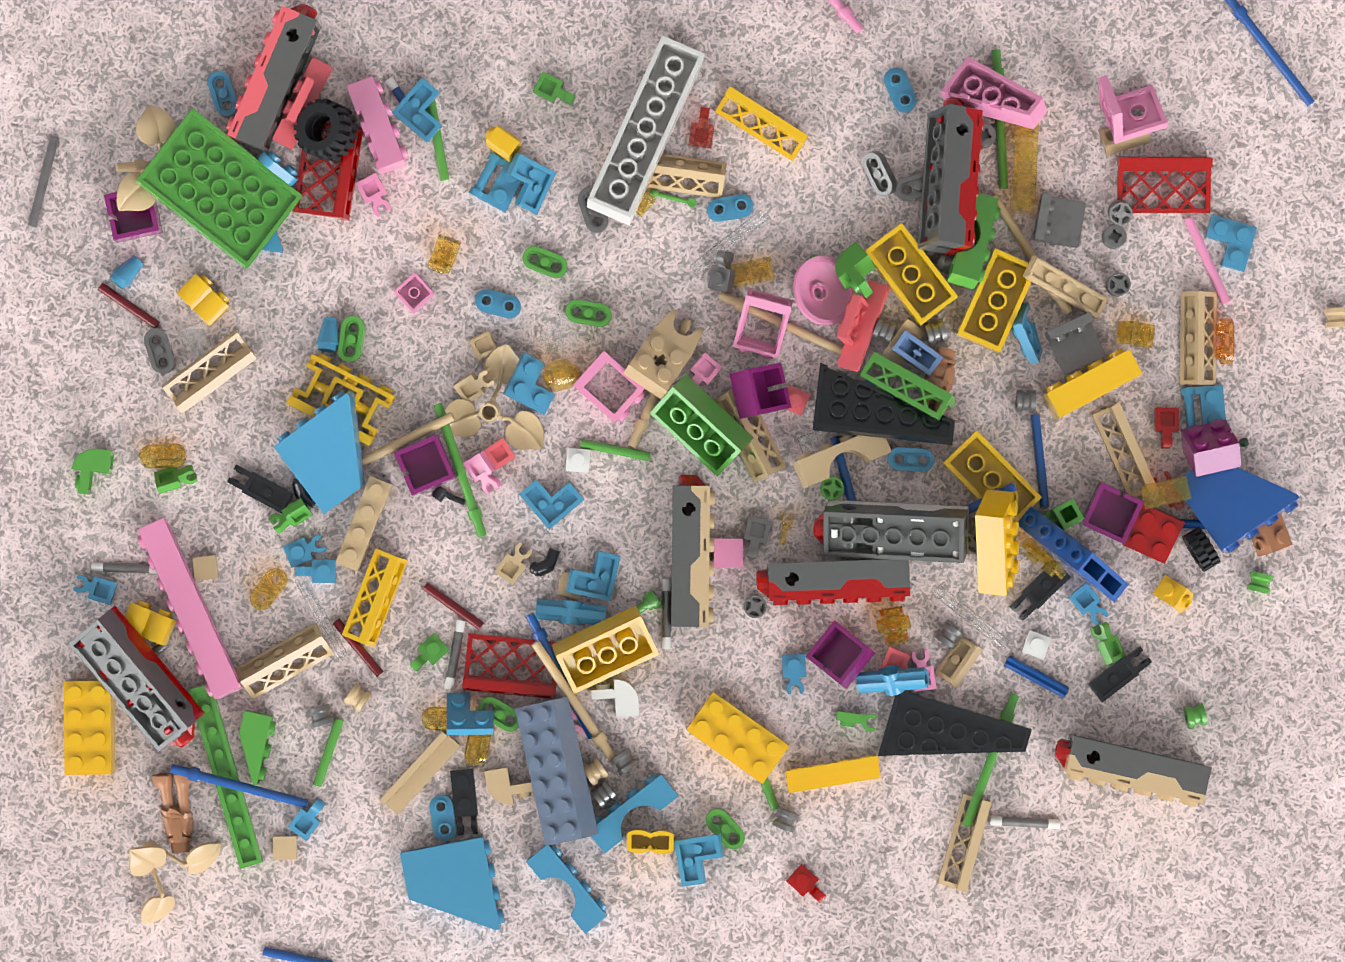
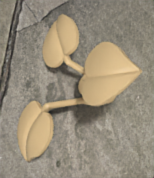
M153 105L146 107L136 124V133L139 140L146 145L158 143V151L163 146L162 142H166L176 129L171 116L163 109ZM131 172L122 179L117 191V208L119 211H143L155 203L156 198L135 182L141 172Z
M504 344L496 348L485 362L484 368H490V371L485 375L486 378L492 380L496 377V382H498L490 401L486 402L480 408V411L476 412L475 405L471 401L456 399L447 406L445 413L452 412L455 421L449 424L455 436L467 437L477 433L481 428V421L478 416L486 422H492L497 418L498 420L512 422L505 430L506 440L511 446L521 450L541 449L544 444V430L539 418L535 414L524 410L520 411L515 419L501 415V407L496 402L502 382L508 384L520 359L510 345Z
M148 841L142 847L129 848V870L133 876H143L152 871L159 890V896L149 898L142 907L140 918L143 924L153 923L164 918L172 911L175 905V899L172 895L164 896V890L155 869L165 864V857L170 858L183 867H187V871L190 874H197L205 871L214 863L221 848L219 841L216 843H202L195 846L187 854L185 862L158 846L155 841Z

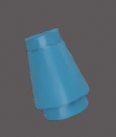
M133 255L115 268L109 278L123 290L126 286H130L144 264Z
M324 317L316 341L319 351L336 352V348L339 345L336 318Z

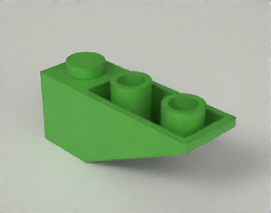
M245 710L239 735L253 785H258L260 780L264 781L267 767H263L264 759L270 756L272 745L268 744L270 735L275 733L277 722L273 721V715Z

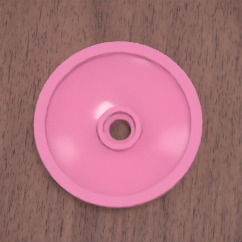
M816 256L806 260L798 268L793 281V294L799 310L806 318L819 325H833L842 321L846 314V305L851 300L853 294H855L851 287L848 290L844 288L835 272L837 260L828 256Z

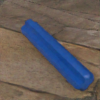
M1009 656L1006 659L1004 666L1062 698L1068 693L1069 687L1013 656Z

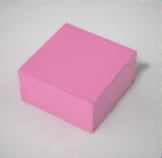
M416 272L394 290V293L413 314L435 295Z
M714 539V568H743V539Z

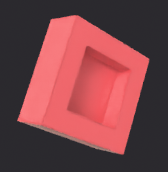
M789 385L788 394L792 408L786 410L801 416L810 394Z
M504 438L484 450L496 470L516 458Z
M889 646L880 668L898 665L901 669H905L911 654Z

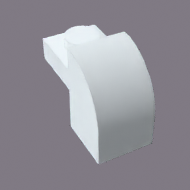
M614 679V688H610V684L596 685V689L591 690L592 700L615 698L616 717L640 715L638 694L628 682Z

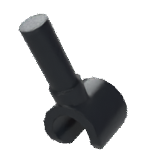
M437 487L432 493V496L439 502H442L447 497L449 500L464 505L465 499L452 495V493H449L442 487Z

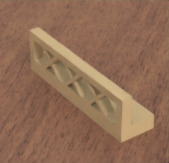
M662 153L647 188L722 198L727 163ZM663 174L670 175L673 180L666 183L662 182L659 177ZM692 178L696 184L686 186L682 180ZM709 181L719 182L718 190L708 189L705 184Z
M1206 291L1181 292L1180 385H1216L1217 293ZM1205 297H1208L1207 309L1205 307ZM1205 322L1208 323L1207 332L1204 329ZM1205 345H1207V347H1208V354H1207V355L1204 353V346H1205ZM1205 368L1208 370V380H1204Z
M234 331L161 386L182 414L257 358L240 334ZM235 339L243 346L236 352H227L228 345ZM214 355L222 356V361L217 366L209 365V360ZM202 369L204 371L200 379H190L192 371ZM176 383H185L184 390L177 396L170 389Z
M733 390L714 399L718 405L754 437L740 452L754 483L786 468L761 415L753 416L755 420L754 425L750 424L748 418L739 419ZM758 435L763 437L765 446L759 443ZM769 456L773 457L777 467L772 469L768 461Z
M1115 404L1092 414L1126 493L1137 497L1157 489L1121 404ZM1111 412L1114 419L1111 429L1103 427L1099 420L1100 416ZM1116 425L1119 432L1114 431ZM1104 430L1110 432L1108 438ZM1112 434L1122 437L1124 443L1121 451L1111 447L1110 439ZM1125 446H1126V448H1127L1129 454L1123 452L1124 449H1125ZM1114 451L1119 453L1118 458H1116ZM1122 455L1130 457L1133 461L1130 472L1121 469L1119 465ZM1134 468H1136L1138 475L1133 473ZM1123 473L1129 474L1127 480ZM1131 476L1139 478L1144 488L1132 493L1128 485Z
M314 623L235 669L241 684L251 698L255 699L334 653L325 640L317 623ZM321 644L325 648L324 651L318 654L312 653L313 649ZM296 658H304L301 664L291 665L292 661ZM277 669L283 670L281 675L277 677L271 676L273 671ZM256 681H263V684L254 690L250 686V684Z
M442 731L379 801L383 805L386 804L398 815L461 745L450 735H447V732Z
M967 794L962 795L938 884L952 887L965 893L967 892L992 803L981 799L974 824L971 826V835L961 839L958 833V828L963 823L961 817L962 814L966 815L964 810L966 800L971 801L972 796ZM957 835L960 841L954 844ZM969 840L968 846L966 848L964 842ZM962 844L966 851L965 856L955 862L951 854L952 849ZM951 858L953 864L948 866L949 860ZM963 862L960 870L958 864ZM954 866L959 872L957 884L944 881L946 871Z

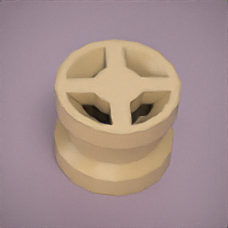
M1345 307L1324 309V314L1327 316L1325 328L1345 327Z
M356 683L345 698L344 703L347 705L351 704L357 712H360L372 693L363 691L361 686Z
M595 757L589 765H583L585 775L593 786L598 784L599 779L609 776L598 757Z

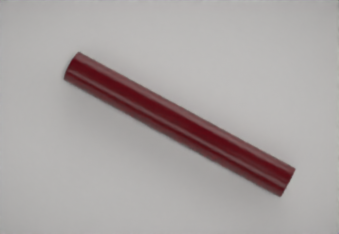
M102 283L99 286L98 291L152 328H157L160 324V321L106 284Z
M427 582L422 589L479 630L484 624L483 621Z
M339 618L333 623V626L342 635L345 624ZM343 636L376 677L384 672L360 642Z

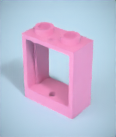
M748 288L733 347H736L737 350L743 353L755 352L766 359H773V357L778 359L793 300ZM749 306L783 314L776 344L742 336Z
M605 351L600 354L573 385L614 423L618 420L622 423L631 413L628 408L633 403L638 405L646 396L644 393L645 388L624 375L625 369ZM607 362L637 388L615 414L585 389Z

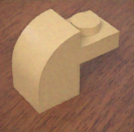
M508 766L484 771L489 794L502 804H514L513 795L517 794L518 798L531 796V792H533L531 781L511 784Z

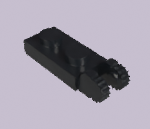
M235 465L234 470L241 475L249 477L245 485L230 477L227 482L241 489L242 493L283 514L281 510L288 506L294 493L253 471L250 472L239 465Z
M1054 560L1021 592L1022 594L1009 607L1014 610L1027 598L1032 605L1019 616L1024 620L1036 608L1039 609L1071 576Z
M1141 646L1116 661L1087 683L1101 702L1107 700L1139 675L1140 671L1152 663L1150 658L1144 659L1135 668L1130 663L1133 658L1139 656L1143 651Z
M474 768L450 771L458 835H464L465 829L462 817L471 816V831L473 834H478V806Z

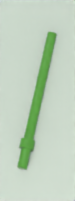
M991 50V69L1004 76V68H1002L1001 50ZM995 119L999 189H1008L1005 121Z
M442 403L433 405L437 418L446 415ZM450 424L441 427L469 509L467 514L469 520L473 521L477 536L482 537L487 535L481 519L483 515L480 507H477Z
M1010 693L1005 710L1001 711L999 719L1013 722L1015 716L1013 712L1019 699L1018 695ZM997 752L988 753L962 823L963 825L972 826L998 756Z

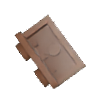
M1279 514V520L1269 527L1266 524L1258 529L1260 533L1252 538L1253 546L1259 557L1293 545L1282 514Z

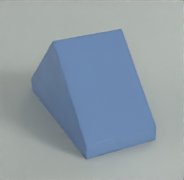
M906 330L892 348L908 364L928 376L932 374L943 358Z

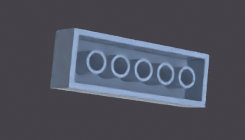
M568 697L515 708L545 846L599 834Z

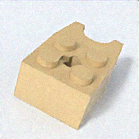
M674 308L652 330L623 373L659 399L665 396L691 358L704 331L703 328L699 327L688 336L677 333L673 323L678 311Z

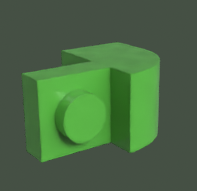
M855 242L838 257L835 265L836 275L846 290L851 287L856 294L861 292L865 298L873 293L863 277L876 267L869 255Z
M89 449L76 457L71 469L81 470L80 475H77L75 479V488L78 489L79 494H91L93 472L112 474L115 451Z
M1073 498L1042 514L1062 530L1084 519Z

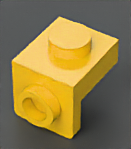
M1167 575L1163 577L1152 593L1179 613H1182L1184 609L1190 606L1194 596L1188 588Z

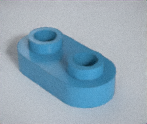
M889 69L884 76L885 87L896 110L908 113L914 109L917 102L913 88L902 69ZM892 76H899L900 82H892ZM904 96L908 97L909 103L903 104L901 98Z
M215 71L208 78V87L215 109L220 115L231 117L238 110L235 108L238 99L231 78L223 71ZM224 80V86L218 88L216 82ZM227 101L231 102L232 104L231 108L228 110L224 109L223 107L224 103Z
M272 150L269 153L263 151L258 157L263 165L290 186H293L298 180L296 176L297 170L288 163L286 166L280 162L281 158Z
M745 194L717 198L709 203L707 213L709 218L715 222L745 218L751 214L753 202ZM739 202H744L746 204V208L744 210H740L737 207V204ZM716 206L723 208L721 214L715 213L714 209Z
M484 289L475 298L477 308L484 313L511 319L515 318L521 311V303L513 295ZM486 296L491 298L489 305H484L482 302ZM508 302L514 305L511 311L505 309V304Z
M897 447L888 454L889 466L897 471L926 472L933 467L935 461L932 452L922 448ZM896 455L903 456L904 460L902 463H896ZM920 456L926 457V464H919L918 458Z
M439 794L431 800L429 806L433 832L439 840L449 841L457 832L453 802L447 795ZM443 802L445 810H438L437 804ZM441 826H448L449 832L447 834L442 833Z

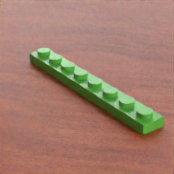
M204 685L189 689L191 697L205 712L197 722L212 774L240 781L217 699L208 695ZM216 785L240 869L262 863L263 858L244 793Z

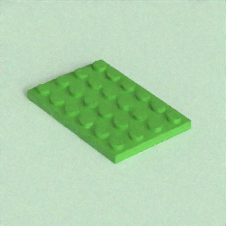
M194 108L187 113L135 181L245 269L249 268L303 196Z

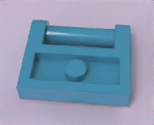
M490 152L488 156L489 161L474 187H471L468 193L506 213L522 182L506 174L511 164L510 162ZM498 164L503 168L487 195L482 191Z
M1223 385L1181 388V396H1184L1187 428L1196 425L1194 394H1199L1202 424L1226 419Z

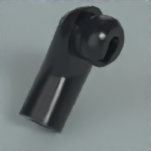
M297 478L293 479L292 487L295 497L297 499L301 498L306 505L314 508L316 504L299 480Z
M549 548L545 560L539 563H531L529 567L530 573L537 577H542L552 572L560 551Z

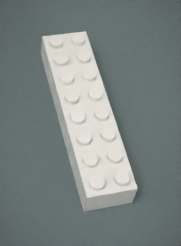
M665 36L661 37L589 195L587 208L630 226L701 69L705 53Z

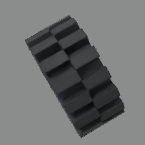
M1200 527L1182 536L1188 551L1203 572L1221 562L1217 551Z

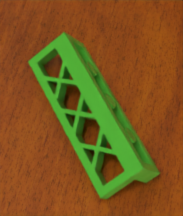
M876 352L872 354L860 374L867 381L937 420H940L947 407L952 409L956 403L952 394ZM874 365L882 370L884 375L874 378L868 375ZM895 377L902 381L903 386L893 389L890 387L888 379ZM914 388L922 392L923 397L911 399L908 389ZM934 399L941 403L937 412L929 409L927 400Z

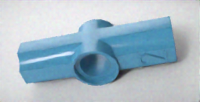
M537 599L535 616L540 620H554L564 624L580 625L581 623L595 625L605 620L607 606L582 604L583 602Z
M889 665L882 668L881 671L860 672L856 677V686L860 693L885 692L886 695L894 696L901 694L904 690L925 689L929 686V673L925 667L901 669L898 665Z

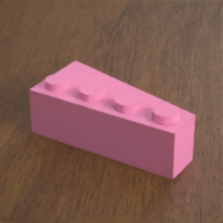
M970 57L966 58L941 90L944 101L949 98H956L964 102L965 107L983 110V116L1034 129L1047 112L1043 97Z
M371 76L347 85L355 111L360 118L361 127L368 139V146L376 160L375 165L379 173L382 175L406 166L405 159H408L409 156L405 145H399L397 138L401 135L397 124L392 125L389 116L393 114L389 103H383L381 98L384 90L380 80L375 82V79Z

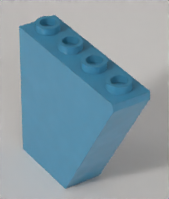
M342 390L331 399L334 403L328 407L323 404L313 411L316 415L310 420L305 417L295 425L297 430L291 434L289 431H286L277 438L279 443L274 446L275 450L323 514L327 513L365 484L355 397L352 390L346 394Z
M484 836L401 852L400 857L409 900L494 930L501 929V923H505L503 910L498 909L496 900H500L498 886H493L492 877H496L494 864H489L488 854H491L489 840L485 841Z

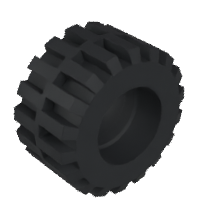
M315 99V103L310 101L307 103V108L303 107L301 109V115L296 119L298 123L294 125V130L297 131L294 136L295 140L299 141L297 143L299 148H302L305 153L326 161L342 159L341 155L346 156L349 154L348 149H353L355 146L353 141L354 139L357 140L358 135L355 133L359 130L358 125L355 124L357 119L352 115L353 112L350 109L329 99ZM331 120V131L322 140V128L327 121Z

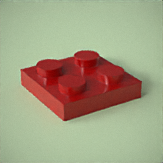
M1144 503L1125 544L1122 543V545L1165 564L1185 521Z

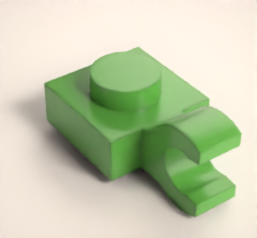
M542 72L532 91L553 104L556 98L572 106L576 98L572 93L562 89L563 81L545 72Z
M187 465L181 469L172 466L154 472L156 488L159 494L181 488V482L194 484L198 481L192 465Z
M300 498L281 510L283 514H273L268 520L272 525L279 522L273 528L277 533H281L289 525L295 527L313 514L306 503Z
M1107 622L1090 628L1091 634L1100 640L1097 646L1106 665L1126 656L1118 636H1112Z
M433 633L417 648L422 654L410 666L417 672L427 661L434 665L450 649Z
M837 710L836 720L840 721L841 726L854 727V723L861 724L866 731H875V728L868 727L866 722L870 718L876 719V715Z

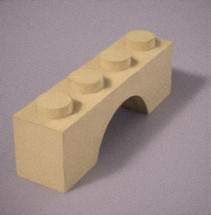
M849 434L840 438V443L832 446L830 442L818 447L820 452L813 455L811 451L798 455L799 460L794 462L793 466L804 489L828 479L831 463L841 453L854 454L865 463L891 453L892 451L887 439L861 435L853 437V435Z
M372 476L369 477L335 563L355 571H360L374 529L393 488L392 484Z

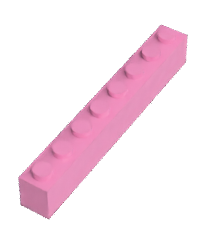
M161 518L138 529L140 536L137 537L141 547L143 549L146 548L150 555L147 558L151 569H156L159 578L156 579L160 589L162 591L165 590L169 597L166 600L170 611H175L178 617L176 625L179 631L185 633L188 639L185 642L190 654L194 653L198 661L195 663V667L199 675H204L207 681L204 686L210 697L213 696L214 699H221L244 688L168 520Z

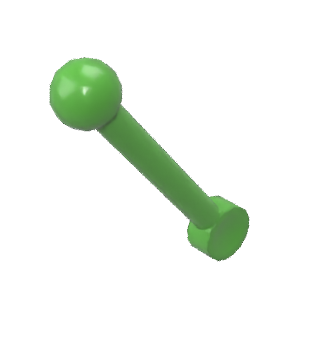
M654 188L649 191V195L652 198L658 196L686 203L689 207L696 205L694 198L685 199L658 192Z

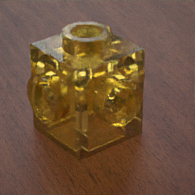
M902 606L879 610L880 619L876 620L878 634L883 633L885 645L909 642L907 629L911 628L908 614L904 615Z

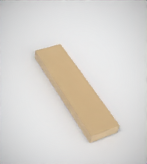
M1032 256L1023 274L1024 278L1086 314L1091 313L1095 319L1099 318L1108 300L1107 297L1037 256Z

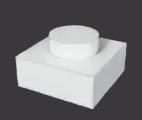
M567 448L566 471L589 473L591 450Z
M1029 630L1021 652L1044 660L1051 638Z

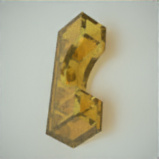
M1039 123L1034 129L1013 124V174L1010 189V214L1033 215L1035 213Z

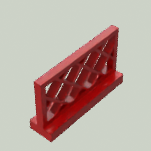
M331 123L324 124L322 130L325 135L321 137L322 140L329 135L330 131L327 132L325 128L331 129ZM358 127L359 130L355 133L358 135V138L353 141V144H355L353 149H348V155H341V163L334 168L329 161L318 159L311 165L307 160V153L302 149L296 191L303 196L308 193L314 203L307 209L299 208V200L292 212L349 221L363 137L362 128ZM325 161L331 170L320 178L314 168ZM312 171L318 180L307 187L303 182L304 175ZM334 174L338 179L337 186L329 190L323 181ZM321 183L327 194L316 200L311 190ZM331 197L334 202L333 212L324 211L320 203Z
M1117 156V200H1122L1130 192L1138 200L1131 208L1133 213H1210L1212 157ZM1123 171H1133L1138 177L1130 187L1123 182ZM1137 171H1145V172L1140 176ZM1150 171H1156L1162 177L1153 187L1143 179ZM1160 171L1168 172L1165 175H1163ZM1173 171H1179L1185 177L1176 187L1167 179ZM1183 171L1192 172L1187 176ZM1197 171H1206L1205 182L1198 188L1190 178ZM1188 180L1196 190L1186 199L1178 189ZM1140 181L1150 189L1141 199L1132 191ZM1163 181L1173 189L1164 199L1155 191ZM1153 192L1161 202L1155 208H1148L1143 201ZM1175 192L1184 200L1178 208H1172L1166 202ZM1199 192L1205 198V208H1195L1189 201ZM1140 204H1142L1145 208H1137V207H1138ZM1163 204H1165L1168 208H1160V207H1161ZM1186 204H1188L1191 208H1183V207H1184Z
M468 633L462 683L463 690L556 699L557 683L553 678L552 683H546L537 677V674L546 668L545 665L535 673L526 662L537 654L535 650L525 660L516 651L523 644H527L533 649L531 645L535 640ZM475 638L483 640L488 646L479 655L472 649V642ZM488 641H495L491 645L488 643ZM548 641V642L550 643L551 647H552V644L556 643V642H553V641ZM499 642H506L511 650L500 657L493 647ZM510 643H517V645L513 647ZM491 650L498 660L488 668L480 658ZM514 652L521 663L510 670L503 660ZM471 653L475 656L473 660H471ZM478 660L485 668V671L479 676L469 675L470 666ZM501 662L509 673L502 678H496L490 670ZM525 665L532 675L526 680H519L514 672ZM489 673L491 677H485L484 675ZM510 675H512V677H513L514 679H506V678H508ZM532 678H535L538 682L530 681V680H531Z

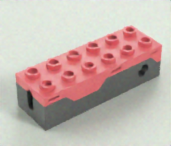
M301 3L291 9L282 6L280 11L277 10L272 20V23H274L271 32L268 31L263 40L264 50L262 54L258 53L255 58V71L253 75L249 74L244 86L247 88L244 96L240 95L235 108L238 110L235 117H231L226 127V130H228L227 135L232 140L260 152L269 151L273 141L272 136L284 114L282 109L287 100H290L293 95L292 89L302 74L321 30L320 24L315 20L317 16L316 9ZM298 35L299 39L296 42H292V37Z

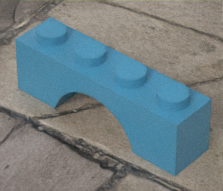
M654 773L644 781L646 785L640 790L637 787L625 795L628 799L621 805L619 802L613 804L607 809L609 814L603 819L600 816L595 818L599 834L591 837L604 854L623 840L621 824L623 818L631 809L638 806H651L660 811L678 797V794L662 773L658 776Z
M556 844L552 846L544 845L526 863L540 880L558 878L569 884L575 895V907L571 917L586 934L607 917L605 911L608 908L600 898L595 900L591 895L593 889L585 880L581 882L577 878L576 874L578 871L570 862L566 864L561 858L563 853Z

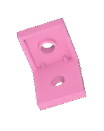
M1108 76L1098 77L1100 109L1104 112L1108 129L1112 132L1114 144L1168 127L1167 119L1153 85L1115 96ZM1140 109L1144 111V114L1137 117L1132 115V112Z

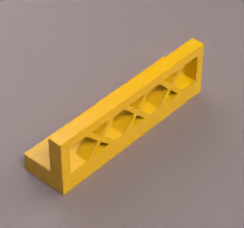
M729 86L724 98L715 110V113L792 162L808 138V135ZM728 99L737 104L738 114L728 115L722 111ZM740 107L745 109L747 112L741 113ZM753 114L757 118L758 126L748 128L744 125L742 116ZM739 116L741 122L734 119V117ZM760 119L767 124L761 125ZM772 126L776 129L778 138L767 140L763 137L762 128ZM759 129L760 134L756 133L753 130ZM779 131H780L781 133H783L784 135H786V136H785V137H780ZM791 138L798 143L792 155L783 150L781 140ZM779 141V146H780V147H778L777 145H775V144L772 143V142Z
M375 548L342 633L343 636L375 647L408 560ZM380 555L389 558L387 567L379 571L377 566ZM377 578L380 585L378 590L371 593L369 583ZM369 599L371 604L370 611L362 614L361 604ZM360 621L363 627L360 636L351 634L353 625Z
M878 755L787 769L785 773L788 791L793 793L881 778Z

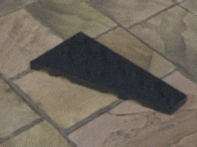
M820 363L813 420L814 431L944 445L953 444L955 420L942 415L940 420H937L879 387L862 380L853 379L844 372H837L828 368L827 365Z

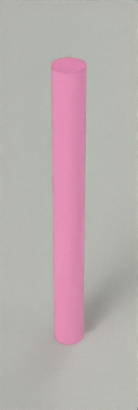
M1193 216L1184 220L1222 305L1231 301Z

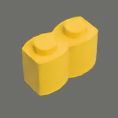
M500 125L496 127L491 126L485 135L487 147L508 162L513 160L515 153H518L523 146L519 138Z
M195 274L177 294L209 326H212L230 308L227 304L230 299L222 291L216 293L211 288L213 282L206 275L203 274L200 277L198 274Z
M138 600L137 603L130 602L125 618L141 637L166 646L176 623V619L171 617L172 613L159 608L158 612L150 609L152 604L143 600Z
M634 828L627 831V850L632 853L652 851L657 854H668L673 852L674 832L670 830L656 829L650 832L647 829Z

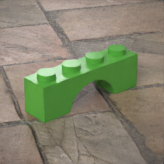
M982 193L978 194L976 198L977 218L974 223L975 246L968 251L956 253L951 262L947 282L973 290L978 282L982 283L985 275V269H982L983 262H987L990 255V249L987 248L988 242H992L995 234V228H992L993 222L998 220L1001 209L997 207L998 198Z

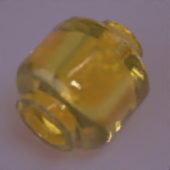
M562 359L548 363L546 370L543 371V377L547 388L559 392L574 387L576 378H579V371L577 366L572 365L568 359Z

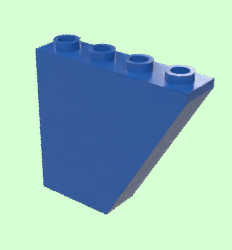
M1238 467L1198 477L1195 476L1193 470H1190L1173 482L1222 553L1225 551L1228 553L1233 552L1240 546L1238 542L1244 538L1252 539L1260 533L1258 530L1265 524L1268 527L1279 520V514L1284 511L1287 513L1293 511L1299 506L1297 502L1300 501L1296 493Z
M1030 506L1018 521L1019 527L1114 603L1129 585L1092 551Z

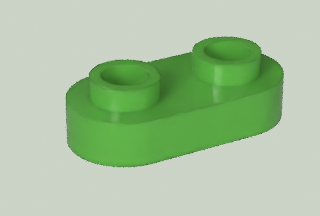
M531 246L523 253V263L533 271L555 279L563 277L567 272V262L558 254L537 246ZM533 254L539 256V260L536 263L530 261V257ZM553 263L560 264V269L558 271L552 270L551 267Z
M572 300L565 309L567 318L577 324L604 327L609 324L612 317L611 310L605 304L584 300ZM576 307L582 310L579 316L573 314V309ZM599 311L605 314L602 320L596 318V313Z
M349 316L341 324L338 355L346 362L357 361L363 351L366 326L364 321L357 316ZM354 323H356L358 326V330L356 332H352L350 329L351 325ZM350 346L354 347L355 352L352 355H349L347 353V349Z
M491 696L485 697L480 701L478 710H486L487 704L494 705V725L509 732L519 728L515 708ZM508 715L514 716L515 722L513 724L507 723L506 717Z
M715 808L710 810L706 816L708 828L714 834H721L722 843L727 848H740L745 841L743 830L723 809ZM715 816H720L722 818V822L720 824H715L713 822V818ZM731 833L737 834L738 838L736 841L729 840Z

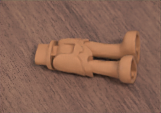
M938 347L937 353L943 358L930 376L925 374L924 379L949 393L954 384V366L956 362L953 360L956 351ZM927 400L928 407L930 406L931 400ZM935 401L933 411H938L941 406L940 402Z
M173 773L152 775V781L160 790L163 806H160L166 835L170 838L167 840V843H171L172 853L190 852L189 842L192 841L190 836L193 832V813L190 810L188 791L189 785L193 781L187 780L188 777L174 774L178 806L173 804L172 795Z

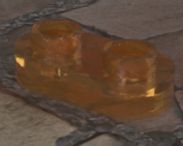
M1221 318L1219 323L1215 325V334L1218 337L1215 357L1219 360L1220 364H1232L1234 360V322L1232 318Z

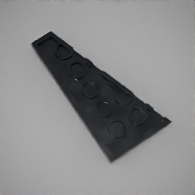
M904 691L901 694L895 695L878 756L1026 752L1032 728Z

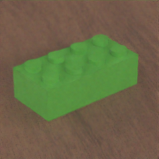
M686 374L650 412L663 427L717 477L754 438Z

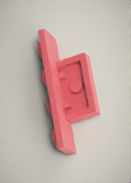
M316 58L310 59L301 80L298 79L292 89L294 94L291 100H287L282 109L284 114L272 136L274 142L290 150L294 148L297 142L294 136L297 133L294 130V125L298 123L296 119L301 115V109L303 107L307 108V103L310 101L315 103V99H318L332 71L331 66Z
M871 280L868 281V285L873 293L867 298L853 294L851 300L846 305V314L843 322L839 324L837 330V337L844 343L837 365L855 372L860 370L890 290L888 285Z

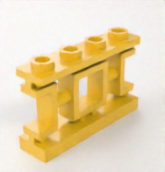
M318 353L317 356L311 354L306 367L316 372L306 392L295 387L286 404L315 417L316 415L313 411L317 408L299 400L300 395L309 399L315 389L325 394L320 405L325 404L328 407L329 404L327 403L339 383L357 392L355 396L356 411L366 415L361 426L370 430L368 434L359 430L360 442L371 446L379 430L370 426L369 423L379 404L390 409L396 398L392 395L393 390L382 384L379 388L372 385V379L362 374L359 377L350 374L351 368L341 363L337 367L329 363L331 358L321 353ZM318 362L345 377L342 380L334 376L330 386L318 381L324 370L315 365ZM358 383L385 396V401L376 397L371 407L361 403L360 400L365 391L357 388Z

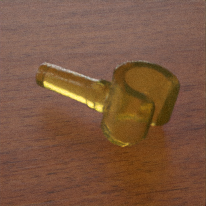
M785 512L780 517L782 531L779 545H785L787 531L794 522V514H792L791 522L783 520Z

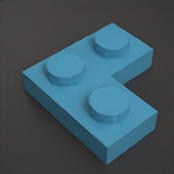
M421 78L392 111V114L428 144L442 128V124L426 112V109L438 97L440 92L425 79Z
M515 153L506 173L524 183L515 205L537 215L556 172L520 153Z
M1211 215L1205 238L1227 244L1221 266L1245 272L1257 227Z
M523 352L503 395L545 415L555 395L535 384L545 363Z
M536 479L519 494L549 530L584 501V498L570 482L551 497Z
M596 551L592 573L570 569L565 592L611 601L621 556Z
M470 692L447 693V735L494 734L493 710L470 711Z
M721 834L677 839L674 841L682 887L706 883L703 860L724 857Z

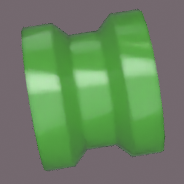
M829 477L824 480L820 486L822 496L828 500L840 498L844 492L843 482L836 477Z
M1251 571V582L1247 584V589L1270 594L1269 584L1273 581L1274 576Z
M1202 702L1197 703L1194 707L1183 706L1188 729L1194 728L1198 724L1202 726L1208 724Z

